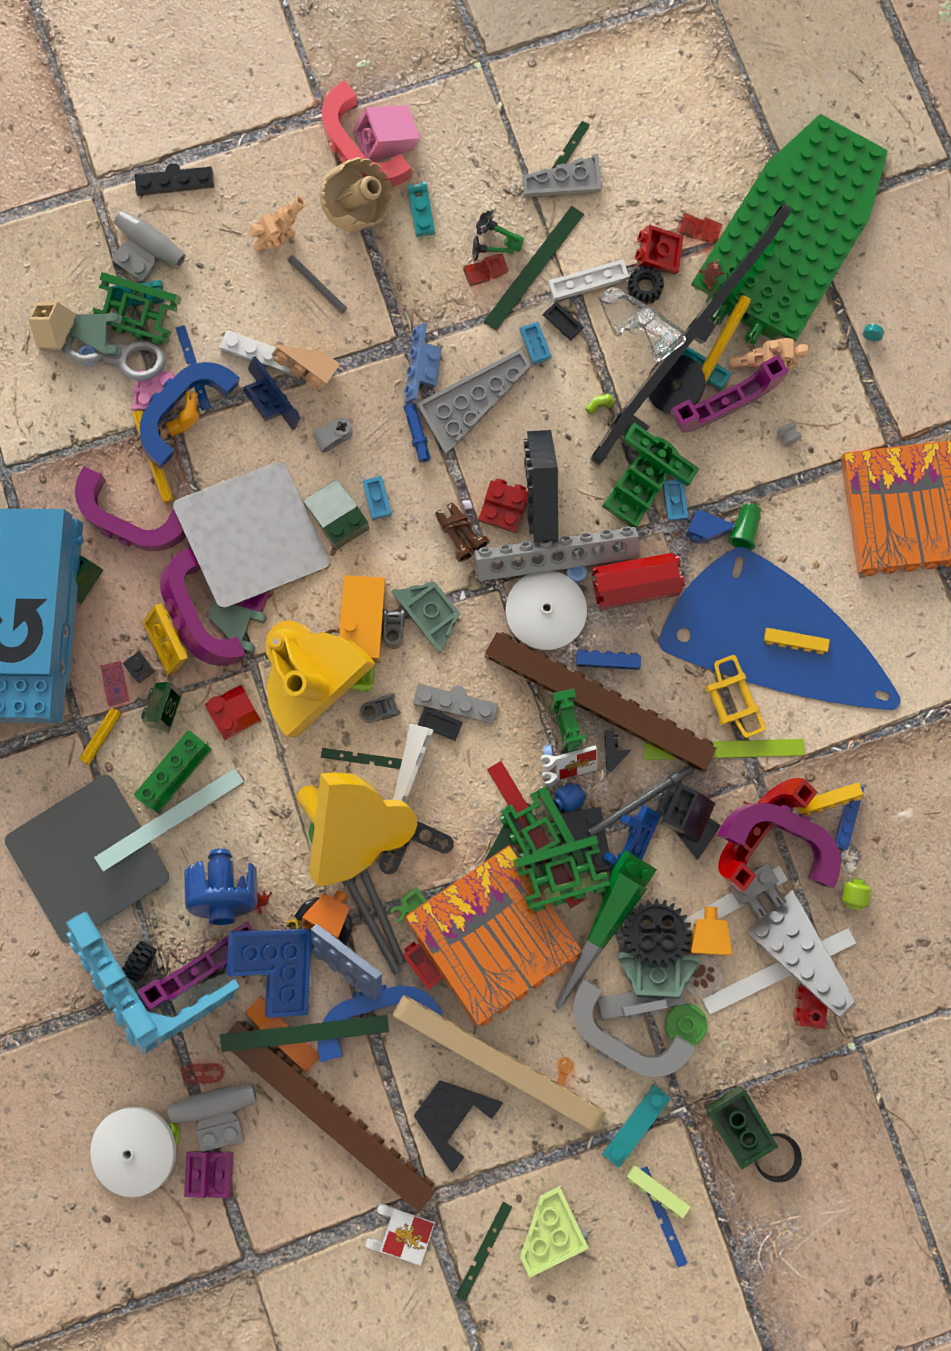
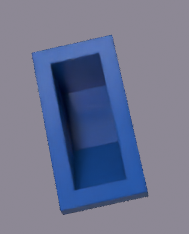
M697 509L686 536L694 543H707L729 534L735 524Z

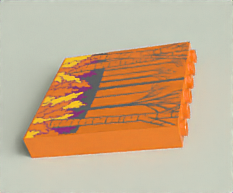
M951 440L843 453L840 460L858 574L873 576L877 572L883 571L885 574H892L901 569H905V572H911L919 567H925V569H934L938 565L951 567Z
M510 845L403 918L475 1026L481 1024L483 1027L493 1020L491 1016L498 1011L501 1014L510 1008L508 1003L514 999L517 1002L528 995L526 991L529 988L533 987L536 989L545 983L543 978L549 974L551 977L558 974L562 970L560 966L566 962L570 965L579 958L577 954L582 951L550 904H545L546 909L533 912V909L527 910L524 897L534 893L528 874L517 876L512 860L518 857ZM540 889L541 897L533 899L534 903L546 900Z

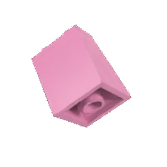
M408 105L366 107L353 130L361 153L372 162L411 151L420 140L419 131L416 129L413 115L410 113Z

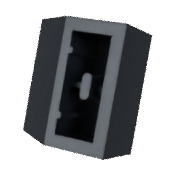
M680 783L675 789L660 824L699 842L716 803L702 793Z

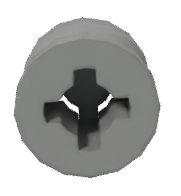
M794 422L785 425L777 431L778 436L782 437L785 447L802 438L801 433L797 432Z

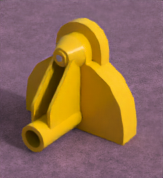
M292 620L279 622L272 627L265 642L266 654L273 664L267 683L268 705L277 725L286 737L296 738L376 663L367 652L352 640L325 632L313 634L307 626Z
M337 772L320 774L319 789L314 785L304 786L296 797L298 804L314 824L309 875L317 887L332 885L355 877L369 867L381 851L400 848L409 842L417 828V816L408 804L401 800L383 801L371 783L355 774Z

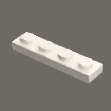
M622 259L549 280L548 285L553 300L558 301L629 280V274Z
M230 330L226 331L220 345V350L249 361L252 360V357L256 356L265 367L294 377L290 372L291 369L285 365L281 366L273 360L274 357L271 354L276 347Z

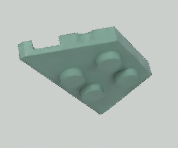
M436 582L392 590L393 596L440 654L460 616L459 611Z
M618 952V959L636 997L680 999L700 963V956L684 955L682 959L676 956V964L669 960L668 967L663 962L660 964V968H657L654 962L651 967H648L647 960L640 964V956L634 959V953Z

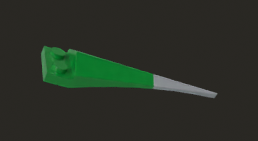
M626 850L613 868L609 880L611 885L607 886L587 941L555 1004L558 1010L625 921L627 915L630 914L647 891L646 886L657 870Z

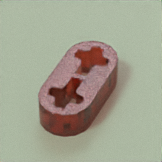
M219 1063L191 1064L183 1070V1079L189 1084L217 1083L225 1075L224 1067ZM213 1067H216V1070L220 1071V1075L213 1079V1075H206V1071H212ZM192 1068H194L195 1072H202V1075L196 1076L195 1080L188 1076V1072L192 1071Z

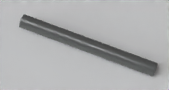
M294 255L288 258V262L341 313L347 310V307Z

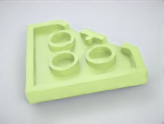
M560 1186L540 1195L520 1255L529 1278L589 1249Z

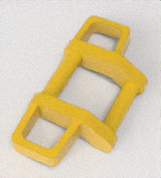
M731 655L716 661L714 669L718 682L706 686L705 690L710 694L720 718L718 719L720 726L735 722L744 738L764 732L766 727L759 713V706L755 705L745 681L747 679L746 675L742 672L737 657ZM733 661L738 675L722 681L719 665ZM738 683L748 708L727 716L717 690ZM755 714L760 724V729L747 733L739 719Z

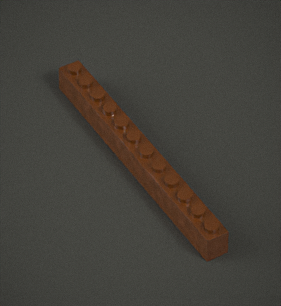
M496 632L485 652V658L551 693L574 688L576 694L574 705L691 765L701 772L707 769L717 750L713 746L714 743L705 738L701 740L695 737L693 731L686 728L682 730L676 727L677 724L670 719L663 720L658 717L659 714L650 709L646 711L640 708V704L631 699L627 701L621 698L622 695L615 690L608 691L603 688V684L595 680L591 682L585 679V675L576 670L572 672L566 669L567 666L562 662H553L543 652L538 651L536 653L530 650L531 647L529 645L513 641L510 635L504 632L501 634Z
M245 1020L243 1023L237 1021L227 1034L253 1031L254 1028ZM271 1047L231 1051L415 1210L420 1212L436 1192L435 1182L427 1175L422 1177L417 1173L419 1169L412 1162H404L400 1158L402 1154L394 1147L389 1149L383 1144L385 1140L378 1133L375 1132L373 1135L367 1130L369 1126L359 1118L356 1121L351 1116L352 1111L343 1104L339 1106L335 1103L334 1100L336 1098L327 1090L325 1092L321 1091L318 1088L319 1083L311 1076L307 1079L301 1074L303 1070L296 1063L290 1064L285 1060L287 1056L278 1048L273 1050Z

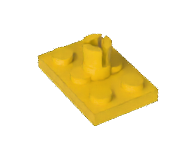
M160 603L153 606L142 621V624L167 676L175 674L188 657L185 647L181 645L182 641L177 630L169 620L167 610Z

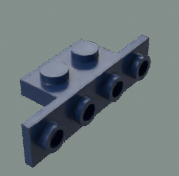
M256 356L252 357L248 370L256 382L246 385L243 392L265 422L282 415L292 430L296 429L301 419L298 411L293 408L287 396L282 393L276 381L266 371L263 363Z

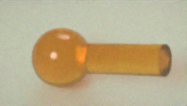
M568 1057L561 1058L557 1063L559 1070L557 1082L565 1086L567 1075L574 1069V1063Z

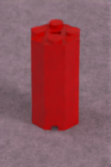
M672 552L593 567L591 574L596 577V581H592L596 603L597 605L599 604V611L679 596L682 592V587H685L684 576L680 575L678 567H681L679 555L674 556Z

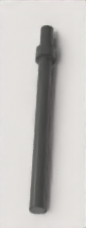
M688 765L681 771L670 774L667 780L587 830L588 834L591 837L595 836L620 820L622 814L628 815L671 786H677L682 782V779L694 772L693 767Z
M366 868L360 872V876L397 964L400 965L406 961Z
M355 878L342 881L344 887L347 886L393 974L400 973L399 965L354 883L356 881Z

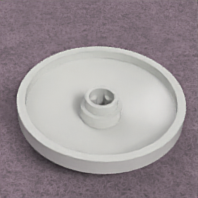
M555 571L532 573L520 579L511 589L506 602V621L510 631L519 642L529 645L533 650L555 651L568 646L579 636L585 625L587 604L580 587L568 576ZM543 606H544V607L549 606V607H550V610H549V611H545V610L543 609Z
M128 1107L118 1110L107 1116L94 1133L90 1149L92 1167L100 1182L115 1194L124 1197H140L149 1194L159 1188L168 1179L173 1170L176 1160L174 1135L166 1121L149 1109Z

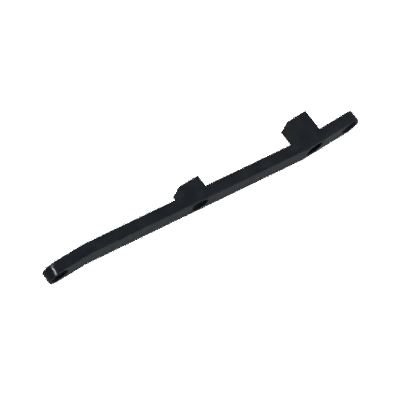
M783 203L777 209L757 241L621 410L592 454L590 461L599 466L620 435L624 437L633 423H636L646 431L649 429L650 426L634 416V414L691 342L695 340L702 344L707 341L716 327V324L711 322L710 318L772 242L790 215L792 208Z

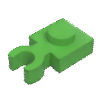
M416 887L400 899L403 903L401 907L395 906L390 912L391 914L397 910L401 912V917L396 920L399 923L403 921L408 912H412L427 901Z

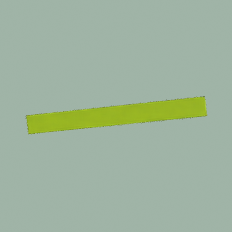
M804 739L713 742V746L717 750L712 758L805 755ZM643 744L644 760L677 759L650 744Z

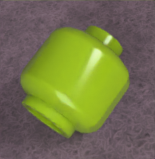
M853 878L852 882L849 881L844 884L842 901L846 904L847 908L862 910L869 905L872 890L870 886L865 884L866 880Z

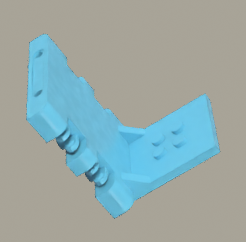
M84 912L66 922L69 930L66 934L71 941L69 943L75 954H79L82 959L80 962L86 972H90L96 989L98 991L101 989L104 996L103 1000L109 1009L114 1008V1018L120 1028L124 1026L128 1042L131 1046L135 1045L142 1056L228 1002L238 992L239 985L234 979L211 995L206 994L201 997L192 1007L187 1006L182 1009L174 1018L149 1013L131 987L88 913Z

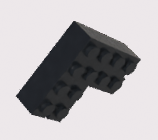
M527 431V439H523L525 451L524 469L528 488L527 521L529 524V534H533L534 542L558 541V466L552 431Z

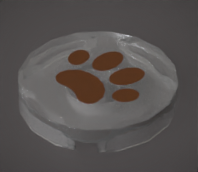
M705 954L694 955L700 956V963L685 989L695 996H711L718 992L723 984V968L712 956Z

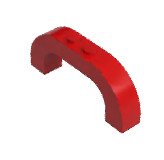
M792 778L772 788L757 803L774 804L780 807L785 805L790 808H806L818 791L804 778ZM765 821L759 822L752 827L744 845H735L728 841L721 853L718 863L719 873L738 891L745 892L757 876L747 867V862L773 827V825Z

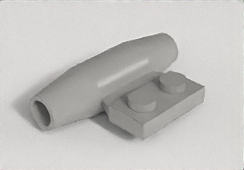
M120 211L117 214L114 223L130 240L121 244L111 259L113 262L143 283L146 282L155 269L156 258L176 268H179L184 263L186 255L167 236L144 220L125 211Z
M252 1084L227 1086L195 1094L169 1105V1119L171 1123L198 1121L196 1133L201 1152L243 1142L244 1136L240 1119L235 1115L234 1111L257 1102L256 1091Z

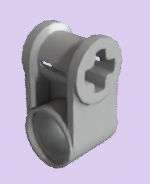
M339 418L317 429L312 435L321 451L328 452L351 438L352 428L347 419ZM343 427L346 431L342 432L339 428Z

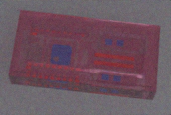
M118 661L101 665L108 705L113 706L130 702L122 662Z

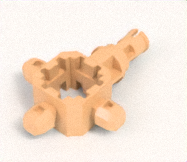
M296 196L288 206L280 208L275 214H268L262 217L257 224L249 228L251 236L256 237L253 245L256 251L281 247L288 239L295 235V230L291 226L295 223L297 214L306 206V202L302 197Z
M790 338L767 341L763 344L762 348L753 349V351L748 352L746 355L731 356V367L736 369L749 366L750 368L755 367L759 369L761 363L780 355L787 369L795 368L799 365L798 357H807L810 355V349L806 344L797 346L795 341Z

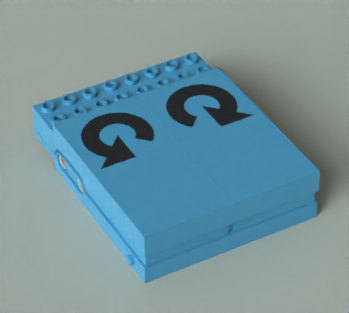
M0 509V722L63 723L66 684L70 683L78 591L76 576L80 568L79 558L81 555V545L84 541L82 537L83 523L78 519H72L73 515L65 509Z

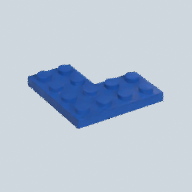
M311 929L229 931L227 975L230 977L267 975L265 1016L272 1018L308 1015Z

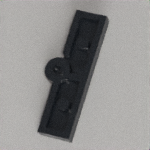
M171 163L162 172L134 175L137 196L215 188L212 166L181 169L178 164Z

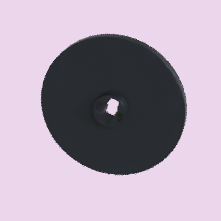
M681 355L648 396L651 403L660 411L671 414L673 407L689 399L693 405H696L705 389L703 369L691 357ZM659 362L652 368L650 374L656 368ZM675 380L678 382V388L673 387Z

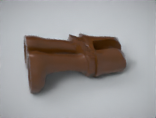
M451 502L446 505L452 515L447 519L440 509L435 512L441 530L446 534L448 533L458 550L455 554L456 560L463 562L473 556L474 550L486 547L490 540L487 536L477 537L470 528L472 523ZM461 530V532L464 534V536L470 543L473 551L469 546L465 544V542L463 541V539L457 531Z

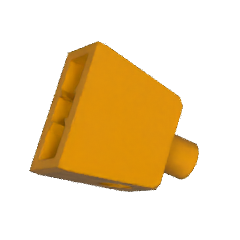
M705 907L704 919L694 920L688 953L732 955L727 920H717V907Z

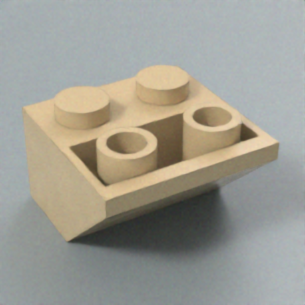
M36 302L28 319L36 347L39 349L61 350L66 343V336L69 330L74 325L76 314L59 302Z

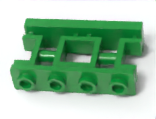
M101 272L99 280L102 282L99 284V288L108 292L103 310L93 307V314H108L111 311V307L119 309L118 315H122L124 325L108 323V325L114 326V331L124 334L126 330L133 332V337L144 339V336L151 338L150 342L162 345L163 342L169 343L170 339L168 338L171 335V331L162 329L167 309L177 312V305H180L182 297ZM109 283L133 290L132 294L124 292L121 301L115 300L116 289L109 287ZM146 295L169 301L170 305L161 303L159 313L151 311L153 301L147 299ZM130 298L145 302L140 321L125 317ZM150 318L156 320L154 330L162 334L158 336L138 330L137 328L138 326L146 328Z
M574 688L553 693L549 705L550 714H557L556 720L559 724L563 740L560 750L561 754L581 750L587 739L586 734H579L580 727H578L573 708L576 698Z
M188 730L134 793V797L146 807L159 814L212 749Z
M545 786L530 794L534 803L530 807L516 813L511 804L500 811L502 815L499 818L503 826H508L512 832L509 834L514 846L518 844L522 851L519 853L520 857L530 855L529 850L534 854L560 844L561 841L557 836L559 834L565 844L575 842ZM540 797L553 823H550L547 816L539 821L536 820L532 811L541 806L537 798ZM509 813L512 814L514 820L522 816L526 817L530 826L521 830L524 839H521L508 815ZM545 823L554 841L536 850L527 832ZM580 849L570 852L574 858L575 865L585 861ZM535 863L529 864L530 868H533L535 878L541 877ZM541 867L542 872L546 875L544 868Z
M596 835L512 860L517 876L528 874L534 894L524 897L527 910L533 909V912L546 909L545 904L553 902V905L557 906L566 903L565 898L573 896L574 900L586 897L585 892L593 890L594 894L606 891L605 886L611 885L607 879V873L596 876L590 856L600 852L597 846L598 840ZM586 847L591 849L583 853L586 863L578 866L575 865L573 856L564 858L563 855ZM549 858L551 861L550 863L543 864L546 875L535 878L533 868L526 870L523 868L525 865ZM568 862L574 882L556 887L550 867ZM589 872L591 881L600 879V884L574 891L573 887L582 885L579 878L581 873ZM548 883L551 893L560 891V896L536 903L533 902V899L541 897L538 886Z

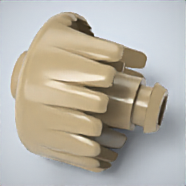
M357 157L352 160L349 159L331 169L324 177L320 187L321 206L330 222L339 229L348 232H359L380 223L382 219L387 217L392 206L390 201L393 198V192L387 191L391 189L392 185L389 180L383 181L387 178L386 172H379L381 167L377 163H372L367 158Z

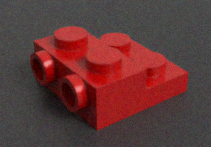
M648 225L639 232L637 241L640 242V248L635 254V260L638 261L637 267L644 265V269H646L647 265H649L651 270L655 267L657 270L676 275L680 269L684 236Z
M502 479L491 480L478 522L517 533L527 503L528 491H526V487L518 484L512 487L507 485V482Z
M413 942L404 949L406 951L403 955L428 990L443 979L420 943L416 945Z

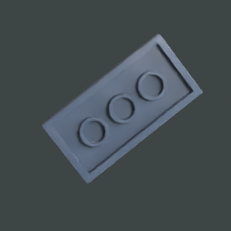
M316 924L311 929L312 954L317 959H322L326 962L332 971L343 975L349 984L356 985L366 997L370 996L376 1001L381 995L382 973Z

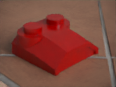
M242 685L220 696L212 697L205 703L212 720L224 740L261 721Z

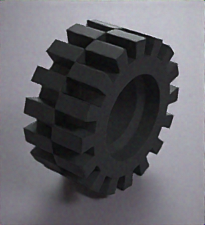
M643 265L640 266L639 270L636 268L634 273L630 274L627 291H629V296H633L632 300L634 302L637 299L638 304L644 301V305H648L649 301L652 304L655 299H659L664 287L663 276L661 277L660 271L656 272L657 268L653 267L651 270L650 266L647 265L646 269H644ZM642 279H647L653 283V288L649 291H643L639 288L638 283Z
M140 941L124 963L122 971L125 976L136 983L139 982L152 964L157 949L144 941Z

